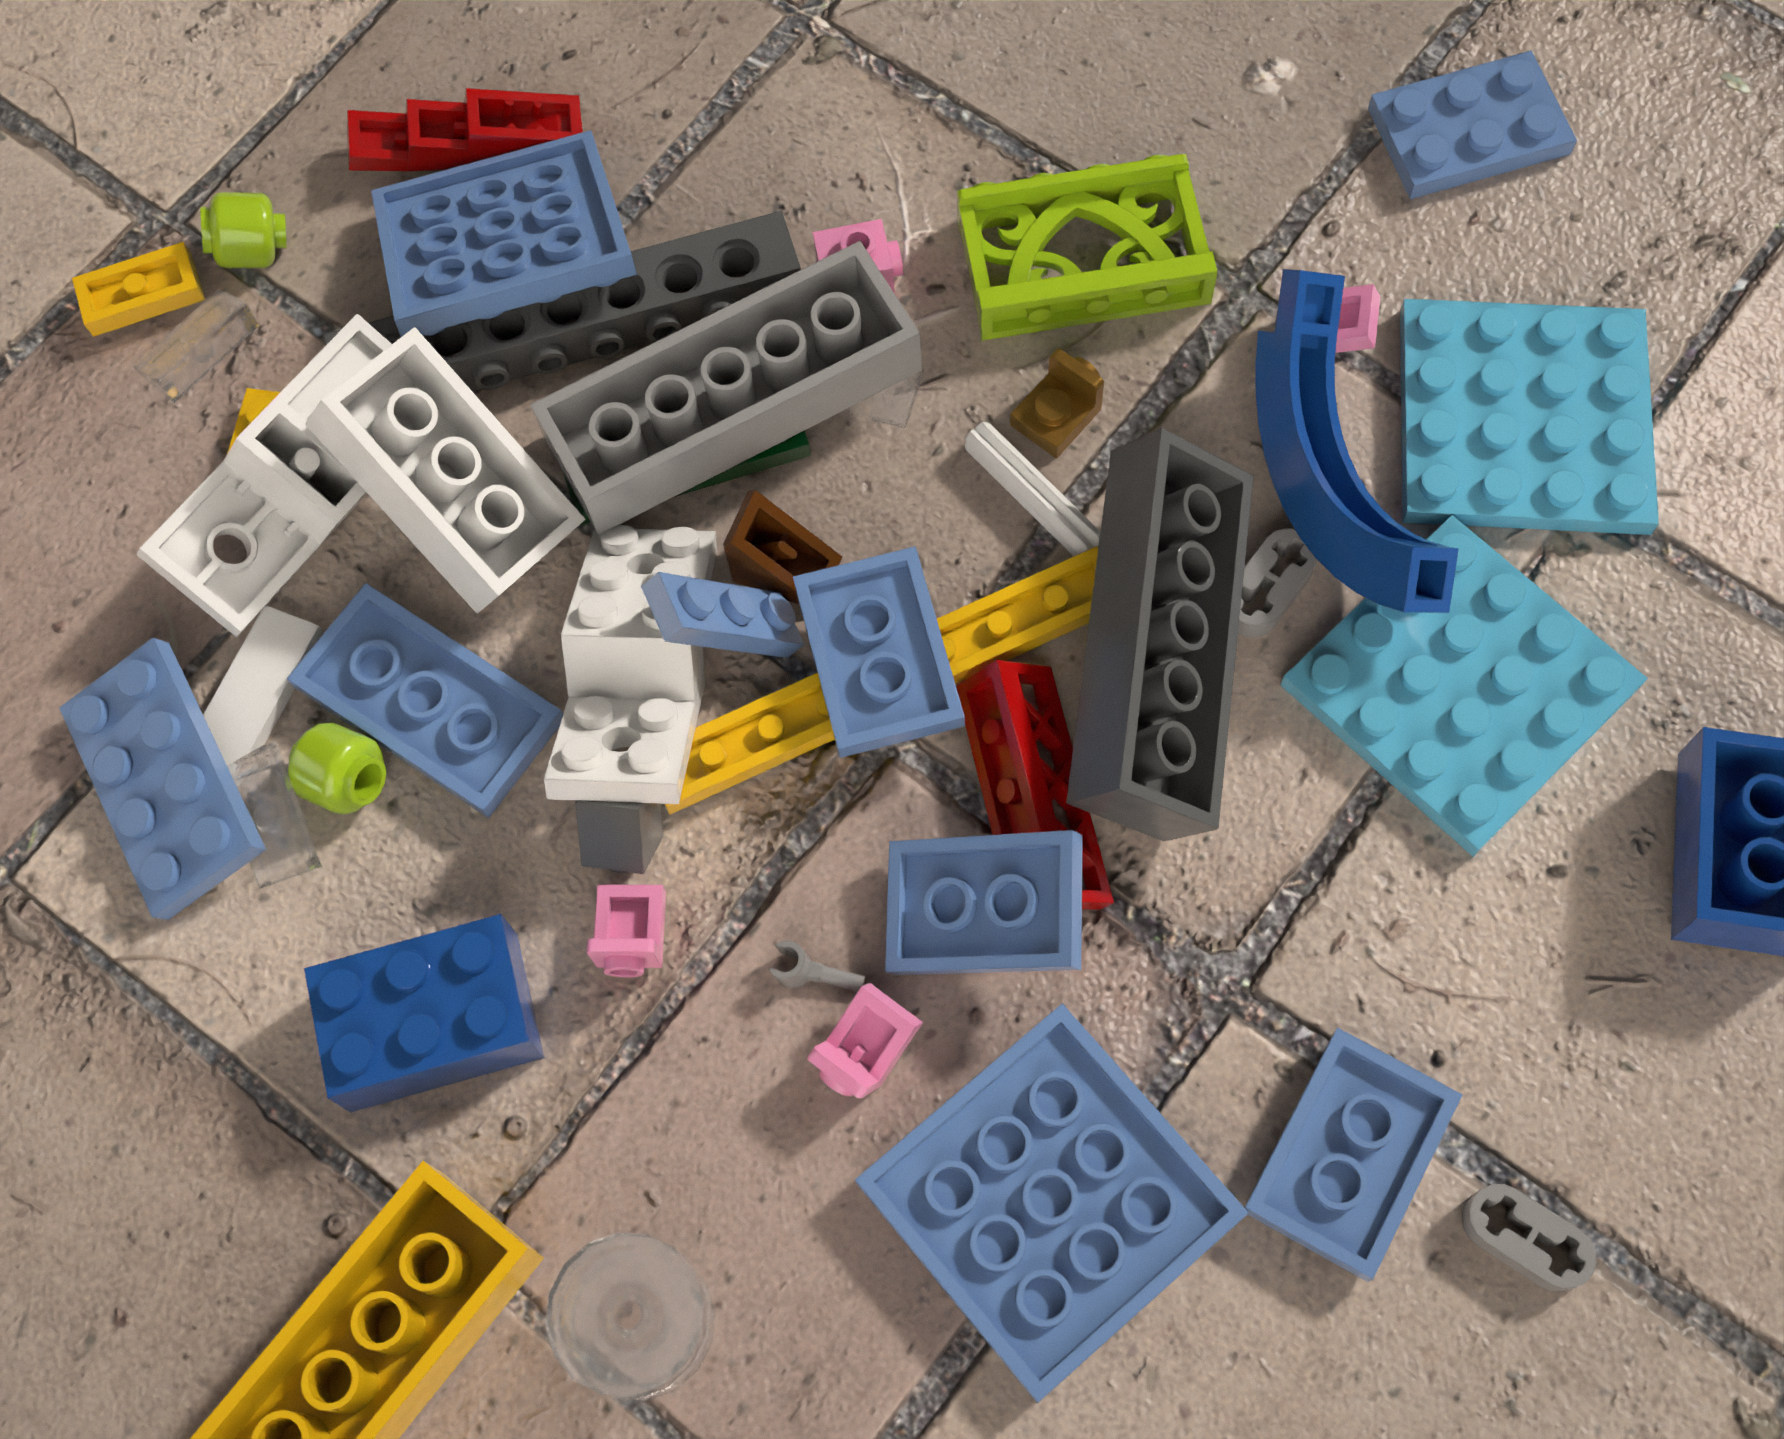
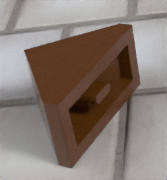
M756 490L747 492L723 543L733 582L750 588L779 592L787 601L798 605L799 601L793 576L838 566L843 557Z

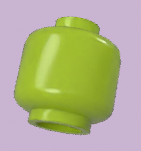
M220 192L212 196L210 207H200L203 253H212L216 264L220 267L267 268L275 260V248H287L285 213H273L272 202L263 193Z
M335 723L318 724L306 731L293 745L289 754L287 769L289 783L296 795L337 814L354 813L365 805L370 804L378 797L385 784L386 767L382 750L377 742Z

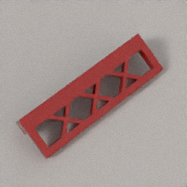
M995 660L956 686L965 716V727L992 835L1073 830L1083 835L1082 874L1086 890H1082V909L1101 910L1113 904L1114 900L1091 814L1066 804L1073 747L1052 668L1050 666ZM1021 684L1033 685L1039 707L1038 712L1024 698ZM1037 739L1050 751L1054 764L1053 770L1040 758L1036 745ZM1053 799L1066 811L1070 825L1068 830L1055 817L1052 806Z

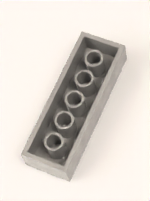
M858 241L530 405L547 445L596 533L600 535L922 371L920 332L861 241Z

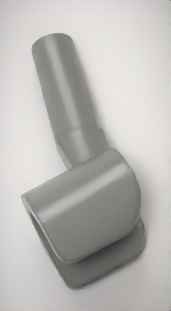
M781 941L775 945L780 953L789 957H798L796 967L789 972H781L777 969L769 968L773 976L787 988L801 987L809 980L817 983L820 981L857 992L863 986L865 976L811 961L810 957L798 943Z

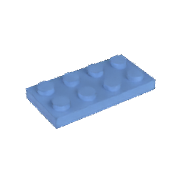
M367 583L363 585L287 678L295 689L365 736L376 741L384 749L487 818L492 815L560 727L563 717L561 709Z
M151 638L59 707L152 918L171 919L266 850L168 642Z

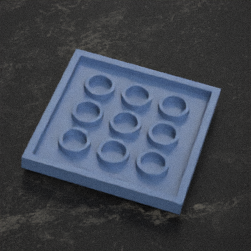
M591 130L371 190L394 321L401 337L414 327L422 335H434L447 327L476 319H491L499 316L504 311L537 302H552L565 294L594 286H609L620 279L637 275L632 254Z
M1063 1003L855 1179L858 1187L1037 1404L1249 1213Z

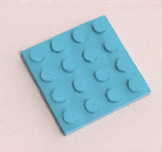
M1425 299L1403 300L1400 309L1403 523L1442 525L1453 515L1465 526L1652 535L1659 525L1646 309Z
M1451 515L1426 539L1441 545L1459 548L1449 613L1401 612L1365 598L1284 675L1280 686L1474 857L1642 687L1648 678L1457 518Z

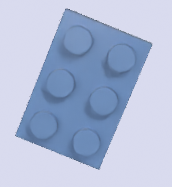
M1532 50L1372 94L1368 106L1370 115L1409 199L1571 155L1577 142Z
M916 546L793 576L840 758L965 727V716Z
M1073 830L889 841L885 972L894 975L1081 970L1083 835Z
M1337 1027L1244 1206L1249 1212L1247 1215L1366 1282H1370L1375 1277L1463 1094Z

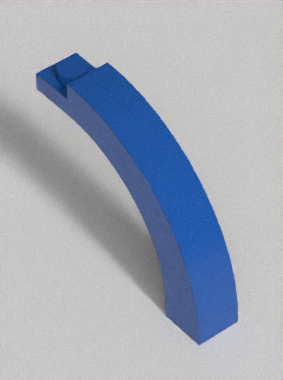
M1283 269L1275 332L1258 331L1255 361V389L1259 431L1269 473L1283 509L1298 536L1314 557L1336 579L1357 594L1379 605L1401 612L1449 613L1459 548L1428 541L1413 534L1393 520L1370 495L1358 476L1342 435L1335 393V354L1345 276Z

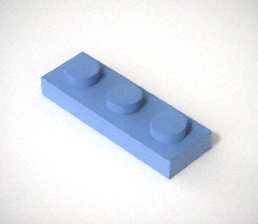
M657 572L641 586L665 642L788 658L805 645L795 624V612L789 602L779 592Z

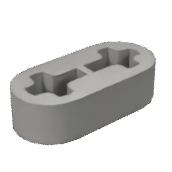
M1281 529L1273 532L1265 539L1244 567L1238 628L1239 635L1249 638L1267 635L1276 627L1309 582L1317 559L1298 536L1295 529ZM1289 551L1296 553L1299 556L1296 564H1290L1280 577L1273 574L1278 556L1284 557ZM1261 588L1268 592L1262 611L1257 610L1251 616L1242 612L1244 601L1251 602Z
M1492 1184L1480 1189L1466 1201L1462 1212V1221L1468 1238L1479 1248L1538 1286L1552 1292H1565L1585 1284L1593 1275L1597 1261L1595 1248L1589 1237L1580 1229L1519 1190L1505 1184ZM1499 1202H1503L1508 1207L1505 1218L1509 1223L1524 1232L1522 1237L1506 1228L1491 1234L1486 1229L1489 1217L1481 1211L1482 1205L1490 1208ZM1536 1239L1551 1248L1565 1242L1571 1247L1567 1258L1576 1265L1575 1270L1566 1269L1556 1275L1549 1270L1552 1263L1551 1256L1533 1244L1534 1240Z

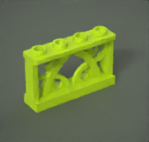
M1186 154L1171 156L1152 155L1139 161L1114 165L1096 164L1083 170L1058 174L1039 173L1027 179L1002 183L982 182L970 188L957 191V222L976 306L981 341L1212 303L1218 271L1213 251H1209ZM1169 199L1174 206L1172 216L1163 224L1150 228L1148 224L1156 216L1158 202L1150 208H1142L1137 204ZM1075 217L1101 225L1123 238L1106 253L1099 270L1081 272L1069 259L1056 253L1043 251V249L1052 237ZM1018 224L1012 230L998 228V235L1001 240L1008 245L1018 246L1017 250L997 248L984 239L982 230ZM1181 229L1187 255L1175 257L1163 240L1171 237ZM1134 251H1138L1130 255L1129 262L1136 264L1117 266V262L1121 258ZM985 261L1011 266L1006 285L990 286ZM1046 268L1056 270L1062 274V276L1042 279L1048 275V269Z

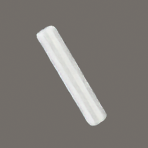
M981 422L969 431L965 437L966 451L1073 556L1096 546L1099 548L1101 531L990 423Z

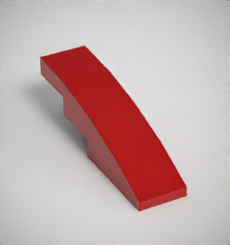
M466 88L464 102L406 99L405 113L347 110L349 171L412 172L447 170L583 133L579 95Z

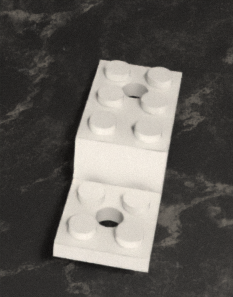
M358 314L338 332L236 438L224 461L139 548L136 554L235 637L248 626L367 493L305 425L323 397L392 345ZM221 535H231L240 539L246 547V560L237 564L223 562L214 552L213 540Z
M617 525L598 535L594 529L561 632L568 700L544 777L547 799L679 804L705 687L703 647L665 642L641 586L657 572L710 581L717 554L716 531H696L689 527H675L669 530L634 529L627 525ZM621 747H629L628 751H612Z

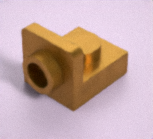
M1057 348L1049 357L1048 374L1010 414V426L1057 459L1101 411L1104 380L1090 362L1081 357L1073 358L1062 349Z

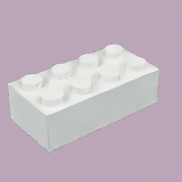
M415 327L323 397L305 423L320 442L477 614L586 520Z

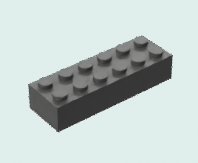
M1164 428L1157 429L1111 450L1066 804L1165 842L1219 829L1253 475Z

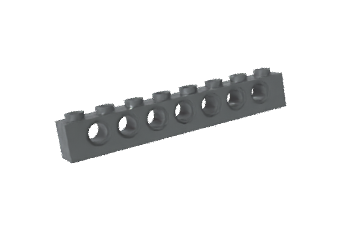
M781 210L633 250L631 254L637 275L620 279L612 285L590 287L562 295L552 302L529 304L504 311L499 316L491 319L468 321L447 327L434 335H423V337L471 391L479 389L492 390L504 386L508 381L537 373H555L566 365L592 358H610L619 354L622 350L650 342L655 343L800 271L801 267ZM741 273L747 274V275H745V276H743V277H739V278H733V277H732V276H734V275H736V274H741ZM681 289H691L684 293H675ZM626 304H634L629 308L618 309L619 307ZM394 316L368 322L391 344L401 338L394 321ZM577 319L573 323L561 325L567 320ZM340 330L323 334L325 344L327 345ZM520 334L518 337L512 340H505L506 338L512 335ZM462 350L460 353L456 355L448 356L450 353L454 351Z

